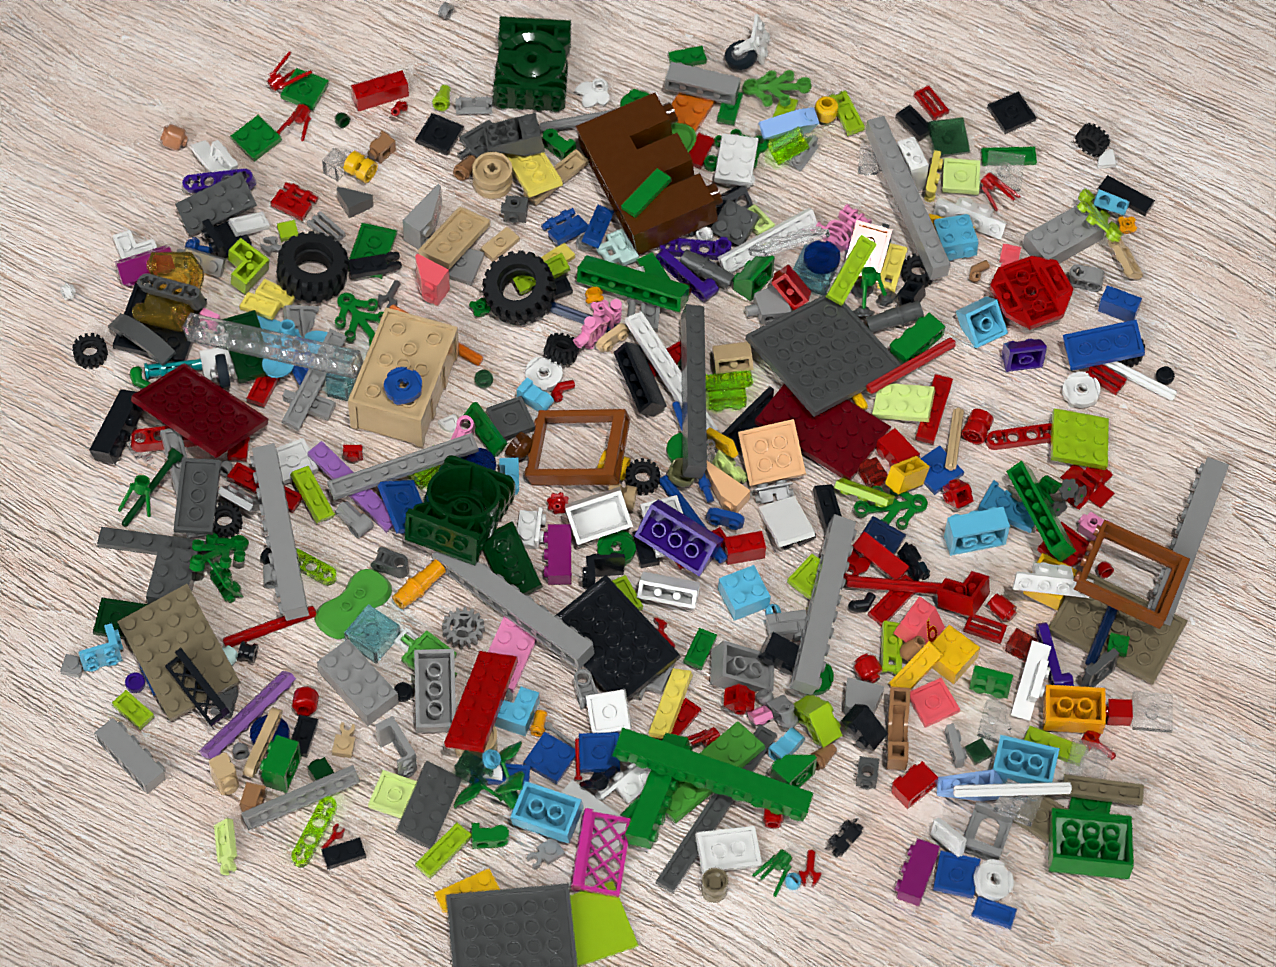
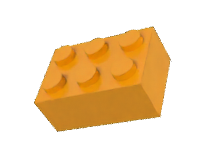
M1062 685L1045 686L1043 693V731L1086 733L1089 730L1103 734L1106 725L1105 688Z

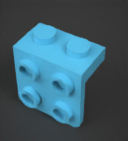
M968 214L934 220L937 235L949 261L977 256L978 239Z
M112 623L104 625L108 643L79 651L84 671H96L100 667L113 666L123 661L120 650H123L118 629H113Z

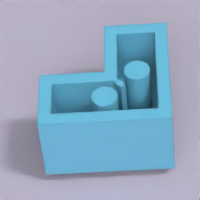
M520 687L514 703L503 700L494 724L495 727L526 737L535 711L540 703L539 692Z

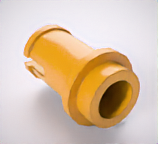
M543 710L535 711L533 724L529 728L531 734L536 737L542 736L545 732L544 725L548 714Z

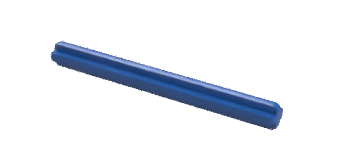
M664 475L661 477L660 485L669 497L677 495L683 514L707 529L678 488L668 479V476ZM721 546L714 556L718 563H723L727 560V554Z

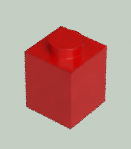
M1108 699L1106 705V724L1130 726L1133 719L1132 700Z

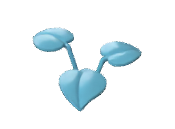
M257 315L266 344L273 343L275 339L278 341L280 337L283 339L282 354L270 353L266 355L262 361L263 370L272 378L288 375L294 368V359L291 356H285L286 342L292 341L295 335H297L301 343L307 345V351L316 355L328 332L311 331L305 334L304 340L299 330L295 329V323L292 320L286 319L280 322Z

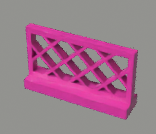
M590 808L584 809L573 868L571 891L578 892L582 890L614 897L620 896L628 846L625 833L631 821L630 818L594 812ZM595 818L603 819L607 826L599 831L594 824ZM617 822L626 823V829L621 834H618L613 827ZM608 828L616 836L609 842L601 834ZM596 836H599L604 845L596 850L591 841ZM618 839L623 848L618 853H615L610 844ZM605 847L613 855L606 861L598 853ZM595 855L601 864L592 869L588 859ZM616 859L620 867L613 873L607 866V863ZM604 867L609 876L601 881L595 871ZM591 874L598 882L593 887L584 885L585 878ZM612 878L617 884L616 891L608 890L603 883Z

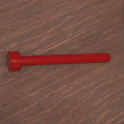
M575 739L576 776H574V781H582V776H580L579 739Z

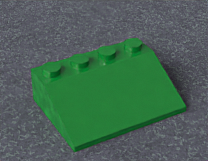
M1052 808L1048 851L1049 871L1129 880L1134 867L1132 816Z

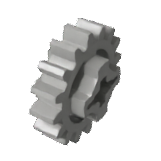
M457 607L455 613L449 611V617L445 616V623H442L443 636L446 637L447 642L453 641V647L460 644L461 649H463L465 644L471 648L472 642L477 645V638L482 639V632H485V626H483L484 619H480V613L474 614L473 608L467 611V608L464 607L463 611H460Z

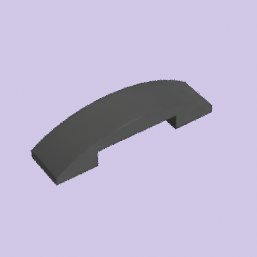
M120 313L108 325L110 330L134 342L148 352L149 357L162 366L175 354V351L156 333L125 314Z

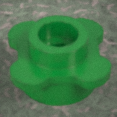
M485 298L469 303V307L473 309L474 316L483 317L491 311Z

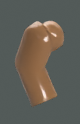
M987 260L971 266L969 278L972 282H978L981 279V272L990 268Z

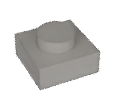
M66 654L60 670L61 675L81 678L83 666L80 656Z

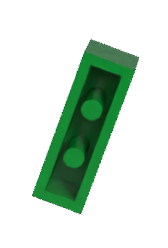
M929 312L924 317H920L913 327H908L899 339L895 338L891 342L890 353L902 365L925 352L944 336L946 326Z

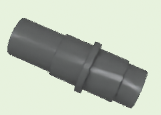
M688 249L685 250L680 262L695 273L697 277L713 279L716 284L727 290L731 287L735 276L733 273L710 261L709 257H703Z
M920 301L900 306L895 305L894 308L885 310L882 313L866 317V322L869 330L874 333L899 325L904 326L905 323L924 317Z

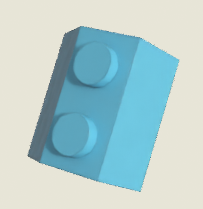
M986 296L955 311L961 329L975 348L1008 334L997 299Z

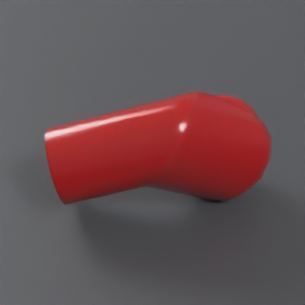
M397 101L391 109V114L397 117L400 116L401 111H407V102Z
M574 380L557 383L551 392L554 402H561L563 399L562 393L565 390L575 388Z

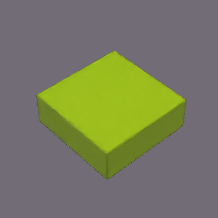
M295 220L277 223L281 242L288 241L294 235L298 236Z

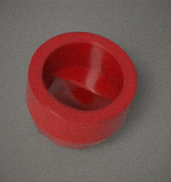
M1104 561L1098 564L1097 572L1101 578L1105 579L1113 574L1114 568L1110 563Z

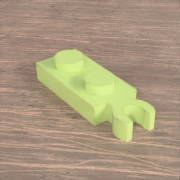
M226 818L214 825L217 861L221 863L220 872L222 875L228 876L229 871L235 872L237 869L236 863L233 861L237 857L233 819Z

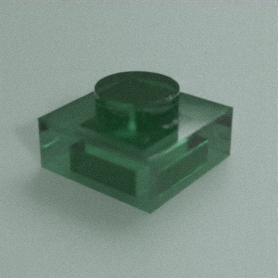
M982 738L965 746L966 753L974 765L992 757V752Z

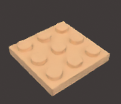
M794 419L738 432L750 488L757 487L759 484H770L806 475Z

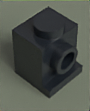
M907 280L897 293L899 306L910 302H921L926 296L924 284Z

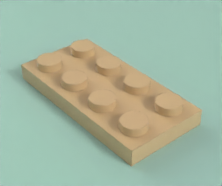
M459 206L418 250L419 255L450 269L491 225L490 219Z

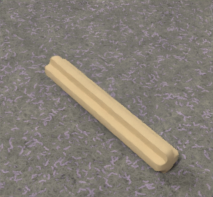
M960 407L954 409L952 414L945 464L946 469H949V471H953L957 467L964 410L960 409Z

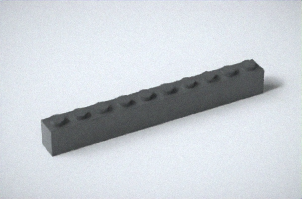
M686 304L681 314L683 477L702 479L707 469L704 306Z

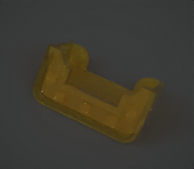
M151 252L150 258L147 261V270L150 274L193 285L201 291L204 271L192 252ZM166 284L159 286L158 290L165 289ZM176 289L174 295L179 294L182 289ZM147 293L144 304L136 303L133 307L132 315L137 321L178 332H187L195 310L189 304Z

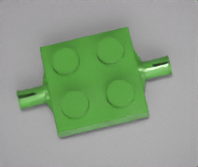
M427 630L421 637L415 640L405 633L401 641L406 643L409 648L401 657V661L415 671L414 650L451 648ZM454 651V659H455V658L457 657V653Z

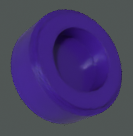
M137 672L129 674L125 679L126 689L131 693L141 692L145 688L143 675Z

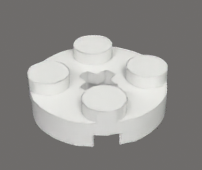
M541 356L535 357L526 366L525 379L529 378L533 381L534 385L548 393L563 379L561 364L558 365L556 361L552 363L551 359L541 358ZM547 371L548 373L547 376L542 377L540 372L545 373Z
M1086 372L1072 373L1064 381L1062 387L1063 397L1072 408H1087L1095 405L1101 391L1098 380L1095 377L1093 379ZM1079 387H1082V389L1086 391H1084V393H1080L1077 390Z
M990 859L976 867L974 884L976 886V893L979 896H983L988 900L998 901L1011 892L1014 885L1013 875L1011 871H1007L1003 862ZM994 876L997 883L993 884L990 878Z

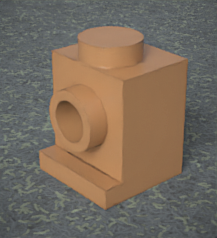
M382 130L380 137L374 139L369 145L370 150L367 154L372 160H376L381 164L396 151L395 140Z
M246 782L240 801L241 812L264 803V798L267 797L266 786Z

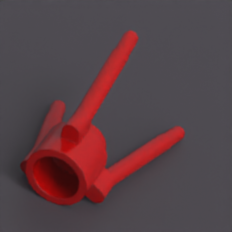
M291 51L268 74L270 78L266 81L275 92L312 74V70H309L288 81L285 80L292 76L295 69L285 76H282L280 73L276 75L291 55Z
M299 104L286 122L277 130V133L280 134L287 125L290 126L294 121L297 123L305 122L301 141H304L308 124L311 120V117H309L310 109L306 105Z
M991 172L986 174L980 181L983 184L981 189L985 192L995 211L998 208L988 190L994 191L998 188L1012 201H1015V198L1011 194L1017 198L1021 197Z
M715 727L687 737L689 740L697 738L691 742V745L702 742L704 746H708L720 736V733Z

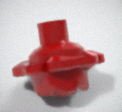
M563 492L558 494L552 493L551 498L547 499L548 509L553 510L554 514H564L566 512L565 504H568L569 497L564 496Z

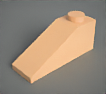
M707 461L705 475L709 479L711 488L724 510L738 513L750 500L751 490Z

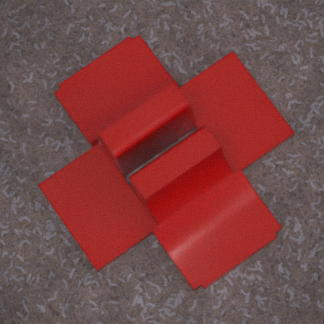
M1073 464L1060 478L1062 480L1075 479L1078 488L1083 485L1086 486L1087 494L1083 502L1079 503L1078 506L1074 505V498L1069 497L1066 501L1077 510H1080L1089 500L1101 509L1115 494L1104 485L1113 476L1112 472L1108 469L1102 470L1087 467L1084 470L1079 465Z

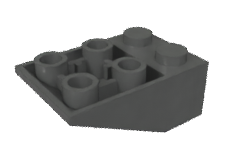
M536 112L483 126L488 151L522 156L545 152Z

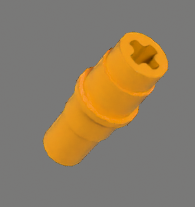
M434 559L422 571H419L412 578H408L406 583L392 596L394 603L399 608L405 609L417 598H422L424 592L446 573L444 566Z

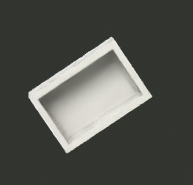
M620 486L565 504L577 545L633 527Z

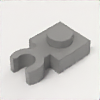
M550 838L537 846L538 853L532 852L528 854L527 861L536 859L537 862L532 865L533 870H536L541 866L542 862L545 861L549 865L563 857L565 852L556 839Z

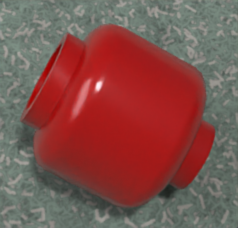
M868 653L858 657L853 667L861 681L870 683L877 682L881 678L879 675L883 671L877 658L874 655H868Z
M309 686L297 688L293 695V710L304 716L315 713L319 701L318 692Z

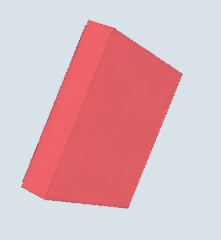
M942 678L910 691V703L925 728L960 712L959 706Z

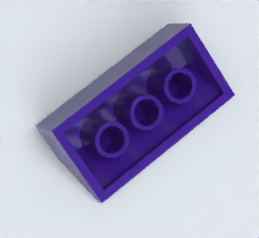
M660 499L650 505L634 535L699 577L712 561L724 540Z

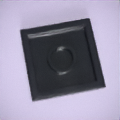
M1019 91L987 105V109L1004 134L1031 124L1037 119Z
M431 113L416 137L415 143L448 156L462 134L464 125Z

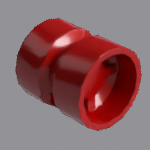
M976 408L971 410L967 423L961 432L962 437L973 444L984 443L987 433L994 422L993 416L983 409Z

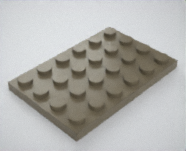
M1089 572L1087 579L1093 580L1094 584L1141 606L1148 607L1149 601ZM1066 596L1049 626L1050 633L1089 653L1108 605L1091 597ZM1118 610L1100 656L1107 651L1110 633L1129 636L1126 657H1118L1116 667L1153 685L1188 620L1174 614L1170 626L1163 624L1158 629Z
M188 584L117 621L170 722L196 708L165 667L166 664L177 657L175 651L180 647L217 695L241 683ZM180 661L172 667V670L175 673H183L184 664ZM186 678L185 687L194 688L196 680L194 678ZM197 692L196 701L206 703V693Z

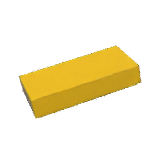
M710 427L706 430L710 446L732 458L739 455L732 439Z

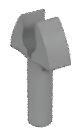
M276 236L263 238L264 243L270 244V246L261 244V249L267 256L270 257L272 252H279L282 248L281 245L277 244L278 238Z

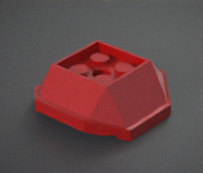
M1029 256L998 267L990 283V290L995 299H997L1005 317L1029 330L1064 318L1074 290L1057 260H1048L1037 256Z

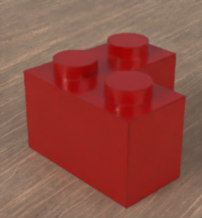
M971 571L964 583L945 578L937 589L938 607L974 617L990 594L989 576Z

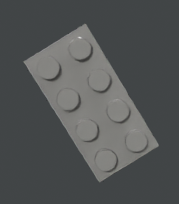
M1076 205L1026 233L1022 247L1030 256L1042 257L1048 260L1054 259L1060 264L1103 240L1105 231L1097 224L1094 226L1089 224L1086 217L1090 213L1087 211L1082 213Z
M349 639L317 661L319 674L367 727L399 704L398 693Z
M454 649L414 650L416 733L448 732L456 713Z

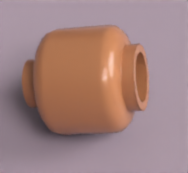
M170 124L168 127L164 126L160 140L163 146L179 150L181 146L185 147L188 136H185L186 131L184 128Z

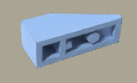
M812 107L785 113L760 121L758 124L765 140L810 133L819 124L815 109Z
M995 769L938 777L937 795L940 797L975 801L1002 799V796L954 797L953 794L955 785L1003 784Z

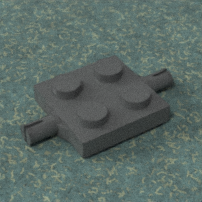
M490 119L459 136L460 142L465 146L464 150L457 153L460 160L468 155H473L477 159L484 153L492 152L487 149L483 130L484 125L492 123Z

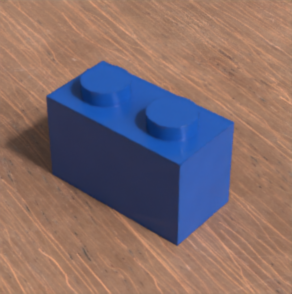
M1107 285L1100 300L1098 311L1125 322L1135 320L1142 298Z

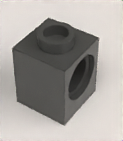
M859 757L856 786L867 790L876 789L879 758ZM864 772H869V773H871L872 775H871V776H865L863 773H864Z

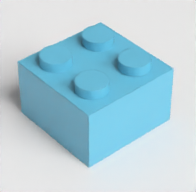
M755 565L719 578L718 590L734 621L764 610L770 605L771 596Z

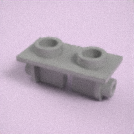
M459 96V98H456V115L492 114V97L472 98Z
M805 135L786 161L801 172L819 147L817 144L818 137L815 135L807 137Z
M787 480L776 481V485L768 486V483L759 484L753 490V493L757 492L758 494L755 495V502L760 504L773 502L772 494H776L777 501L794 496L793 489H789V486L793 483H787Z

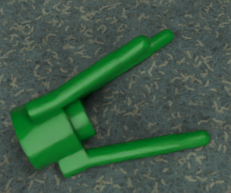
M138 475L134 483H130L129 489L118 508L119 512L123 509L134 490L138 495L145 494L147 516L151 517V489L149 488L150 479L147 476Z
M780 849L776 855L774 854L770 860L752 874L753 877H756L771 865L761 875L760 879L763 880L774 868L778 871L784 870L773 894L774 897H777L788 871L792 868L790 862L793 860L792 856L787 851Z

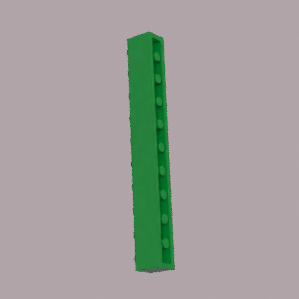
M623 727L612 754L619 761H628L636 764L639 768H648L654 770L657 774L669 775L678 781L692 783L698 788H707L716 794L730 796L736 801H745L754 807L768 809L774 814H783L794 821H804L813 797V792Z

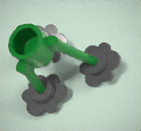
M869 266L861 270V283H855L852 288L855 296L862 298V306L853 311L857 316H871L875 314L873 310L866 306V298L873 293V288L870 286L874 285L876 280L882 292L876 300L880 306L892 303L897 298L896 293L885 290L881 280V273H876V268Z
M1045 475L1039 482L1057 516H1060L1067 509L1066 502H1054L1049 494H1055L1059 489L1062 499L1074 498L1075 506L1082 503L1087 494L1086 486L1083 485L1078 488L1075 479H1064L1060 483L1052 477Z

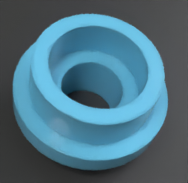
M489 749L484 751L482 761L486 768L492 770L501 763V756L496 750Z

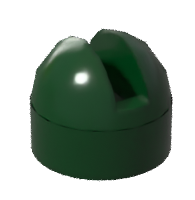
M339 112L335 115V123L340 128H345L349 125L351 118L346 113Z

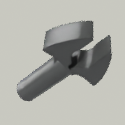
M394 280L387 295H378L380 310L387 301H389L387 308L391 305H398V301L393 298L401 285L400 281Z

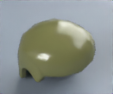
M683 458L674 459L668 469V479L678 487L685 488L691 486L695 478L683 477Z

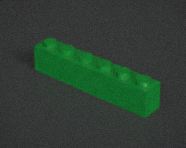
M586 255L577 269V282L599 287L609 292L676 312H681L689 298V285Z
M1021 460L1006 472L1049 552L1062 562L1075 553L1076 550L1033 471Z
M665 732L662 741L692 751L688 737ZM650 770L625 833L628 844L651 849L653 843L657 842L660 825H663L665 822L666 810L671 807L673 792L677 791L679 781L674 777L660 775L654 770Z

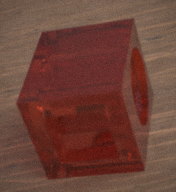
M877 457L865 459L859 464L858 474L866 486L873 488L874 486L885 484L888 474Z
M1016 628L1007 642L1005 652L1026 662L1031 642H1037V638Z

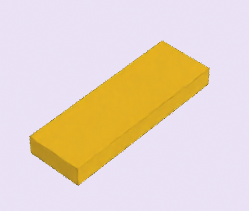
M928 641L889 684L891 687L910 688L911 690L944 654L931 641Z

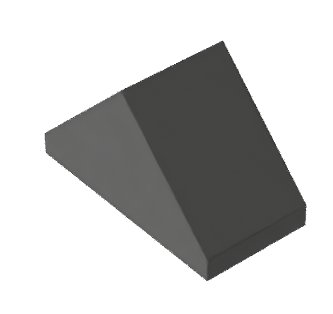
M337 186V199L349 218L373 208L372 194Z

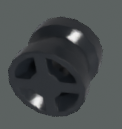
M242 641L238 651V660L243 661L245 659L250 663H255L259 649L258 644L250 645Z

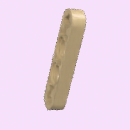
M275 707L271 708L244 766V776L255 777L269 743L281 721L283 710Z

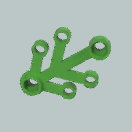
M771 70L758 80L753 78L745 80L742 89L745 94L756 95L760 98L762 105L765 107L771 106L773 99L771 95H766L762 91H769L780 100V105L788 106L791 103L790 96L780 90H799L801 93L806 94L810 92L812 84L811 79L808 77L798 79L797 83H783L785 81H793L795 79L794 72L787 70L777 78L776 72Z

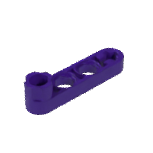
M235 169L190 174L184 177L182 184L187 192L198 193L210 187L205 185V180L208 178L214 179L212 184L214 185L222 181L226 176H233L242 172L250 190H252L256 185V179L249 169ZM193 180L194 184H192V187H189L188 184Z
M720 237L716 241L677 238L659 246V251L665 249L674 257H682L685 251L681 247L688 245L693 253L709 257V260H718L719 256L731 250L732 244L727 237ZM701 247H707L709 248V251L707 253H702L699 249Z
M662 249L656 254V258L661 266L680 283L689 284L692 293L702 302H706L719 291V287L713 279L708 278L702 282L667 250Z
M1047 622L1037 623L1036 634L1039 643L1051 646L1047 660L1049 661L1047 667L1050 668L1048 675L1050 685L1074 686L1072 674L1070 672L1061 673Z

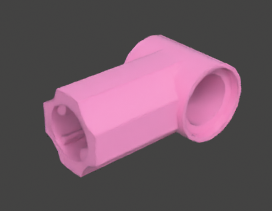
M464 415L458 418L451 440L474 433L476 426L471 417ZM464 422H470L471 426L468 429L464 430L461 428Z

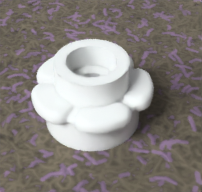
M703 227L696 232V237L698 240L712 241L713 232L711 228Z
M65 283V285L60 287L65 300L74 299L76 291L72 284L68 285V283Z

